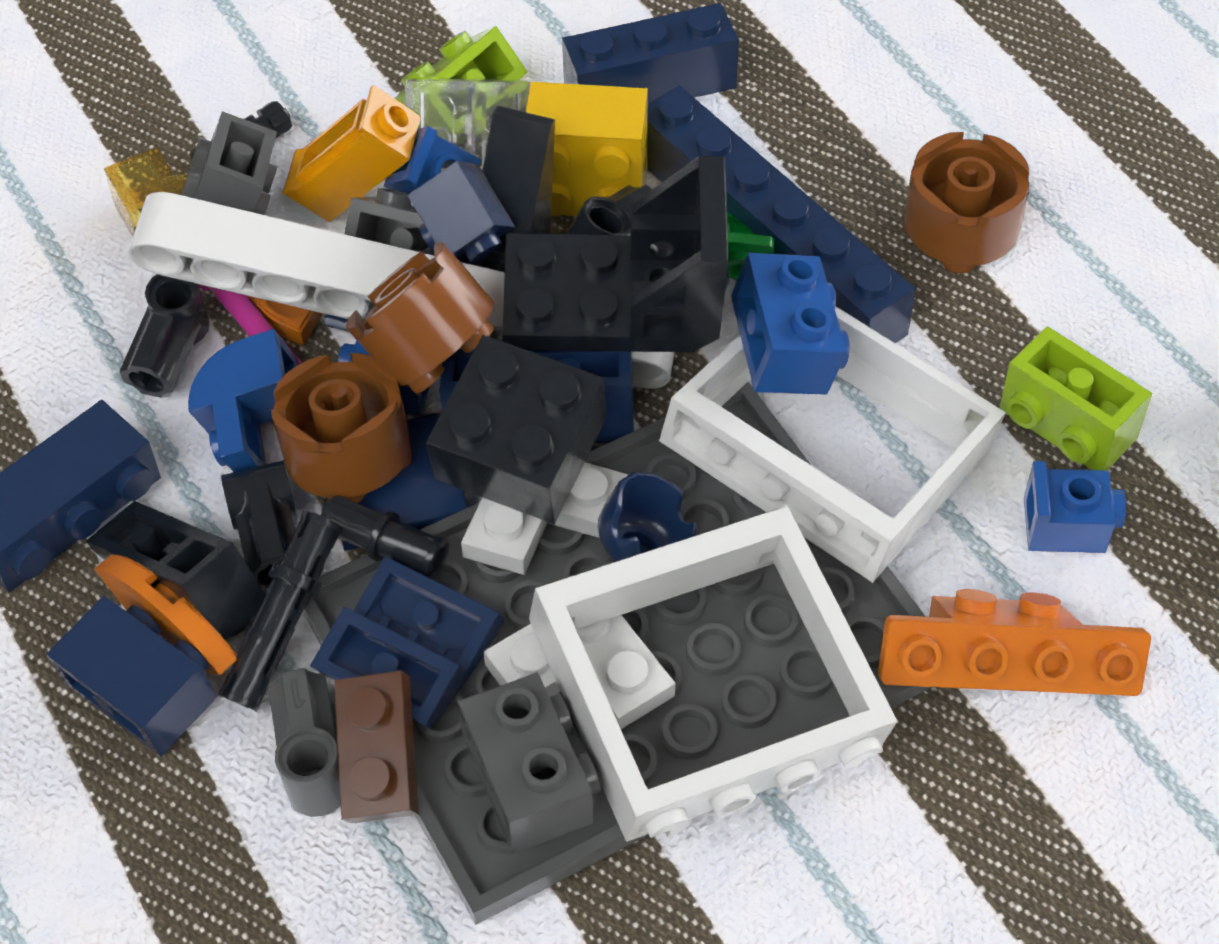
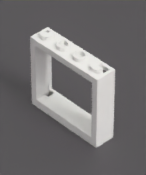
M835 306L840 329L847 333L850 344L848 362L843 369H839L837 375L955 450L894 518H891L722 408L751 379L741 336L739 335L671 397L659 441L765 512L788 506L804 538L873 583L985 457L1006 412Z
M788 506L535 588L529 620L586 751L594 765L599 781L626 842L649 834L650 838L665 833L668 838L688 827L690 818L714 810L718 817L733 814L753 803L756 799L755 794L779 786L783 793L795 791L816 780L820 776L819 770L841 762L845 769L859 767L865 758L883 752L882 745L897 723L891 707ZM775 564L850 716L657 787L647 789L577 629Z

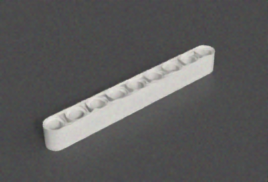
M155 192L146 196L128 251L130 259L137 266L158 275L349 319L355 310L365 318L375 307L367 296L396 269L419 253L167 192ZM425 254L429 258V260L435 257L433 255ZM462 263L494 300V307L488 318L494 326V330L488 337L503 342L505 273ZM632 352L633 386L646 389L665 386L670 381L675 352Z

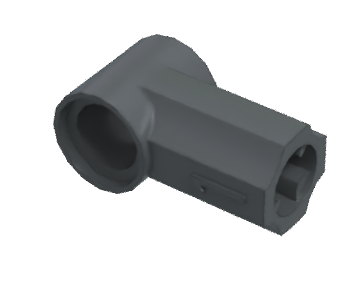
M306 668L281 673L280 678L268 686L277 745L275 764L291 806L300 814L309 817L324 816L334 812L341 806L337 730L328 680L325 675L310 672ZM315 768H322L318 773H315L310 776H302L307 771H310Z

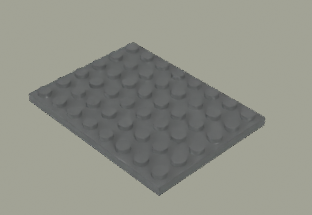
M749 382L722 406L728 412L810 464L757 392H754ZM666 417L590 451L585 461L589 464L628 475L633 472L655 473L677 485L684 494L681 503V514L684 521L687 523L694 522L698 526L695 536L767 513L661 443L659 439ZM479 503L421 529V531L437 538L442 537L448 540L447 543H449L446 561L439 574L433 580L498 611L504 618L503 624L488 648L531 624L529 615L535 588L614 563L606 553L600 538L549 523L546 525L525 575L465 558L462 554L461 542ZM805 538L889 706L893 708L930 689L931 687L885 685L878 677L886 618L890 615L926 617L887 566L872 583ZM368 554L319 577L318 582L322 584L318 596L310 597L302 613L320 645L324 642L343 607L352 611L355 609L382 560L376 562L371 560ZM775 564L622 614L623 618L676 683L675 697L621 729L647 789L657 787L850 716ZM484 655L461 690L429 729L413 721L419 813L415 817L475 925L649 835L646 834L626 842L600 783L601 792L592 795L593 824L512 854L463 738L458 701L500 686L485 666ZM570 714L574 730L572 734L567 735L575 755L587 752Z

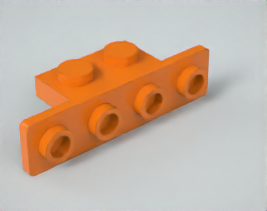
M961 589L956 591L955 597L932 596L929 617L890 615L886 618L878 677L885 685L1138 696L1143 689L1151 635L1144 628L1083 625L1061 605L1060 599L1048 594L1028 592L1021 594L1020 600L997 599L995 595L985 591Z

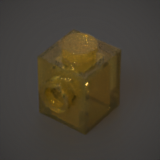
M158 147L103 168L115 208L132 238L146 196L155 192L181 195L186 181V176L183 172L176 175L173 174Z

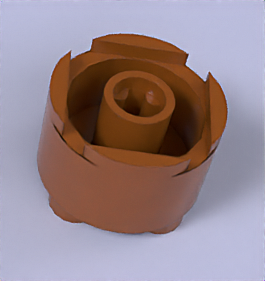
M964 132L946 133L922 146L914 160L904 215V230L922 252L941 261L947 270L954 273H967L977 265L987 264L1003 257L1014 247L1020 235L1029 195V167L1024 156L1014 146L996 136L984 134L983 140L980 141L963 139Z
M444 242L433 244L435 255L433 259L429 260L421 251L390 274L367 296L375 307L365 318L355 310L345 325L346 329L381 368L397 379L398 386L408 385L416 394L427 389L441 376L445 369L441 363L459 348L465 353L474 350L482 335L489 336L494 330V326L488 320L494 307V300Z
M350 353L352 361L331 363L329 354L314 357L286 373L277 383L273 393L275 403L273 410L271 409L272 419L285 467L293 482L311 494L326 497L329 501L334 496H341L359 503L366 493L372 492L390 482L412 461L411 438L401 391L397 379L382 369L369 355Z

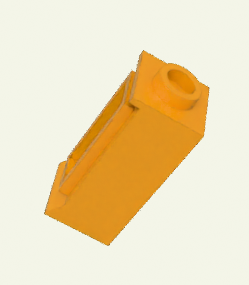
M371 86L367 100L364 98L306 147L295 150L282 193L327 222H331L349 208L351 197H363L410 160L421 117L377 86Z

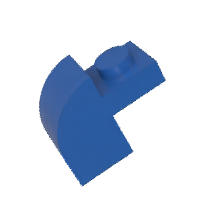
M275 329L238 340L217 351L201 367L190 389L188 412L209 434L210 446L220 466L227 465L233 472L266 465L260 424L273 421L271 409L273 410L275 403L273 393L277 383L286 373L298 365L297 358Z

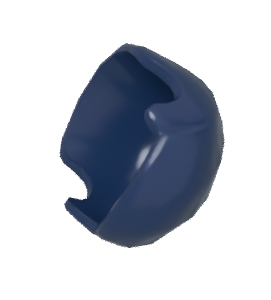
M633 472L618 482L602 508L597 525L601 543L613 562L696 535L697 524L694 522L687 523L682 517L681 503L684 494L677 485L655 473Z

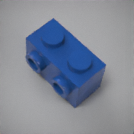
M747 253L732 291L731 300L754 392L827 395L839 369H843L848 362L850 344L847 333L840 329L835 311V289L831 283H827L820 256Z

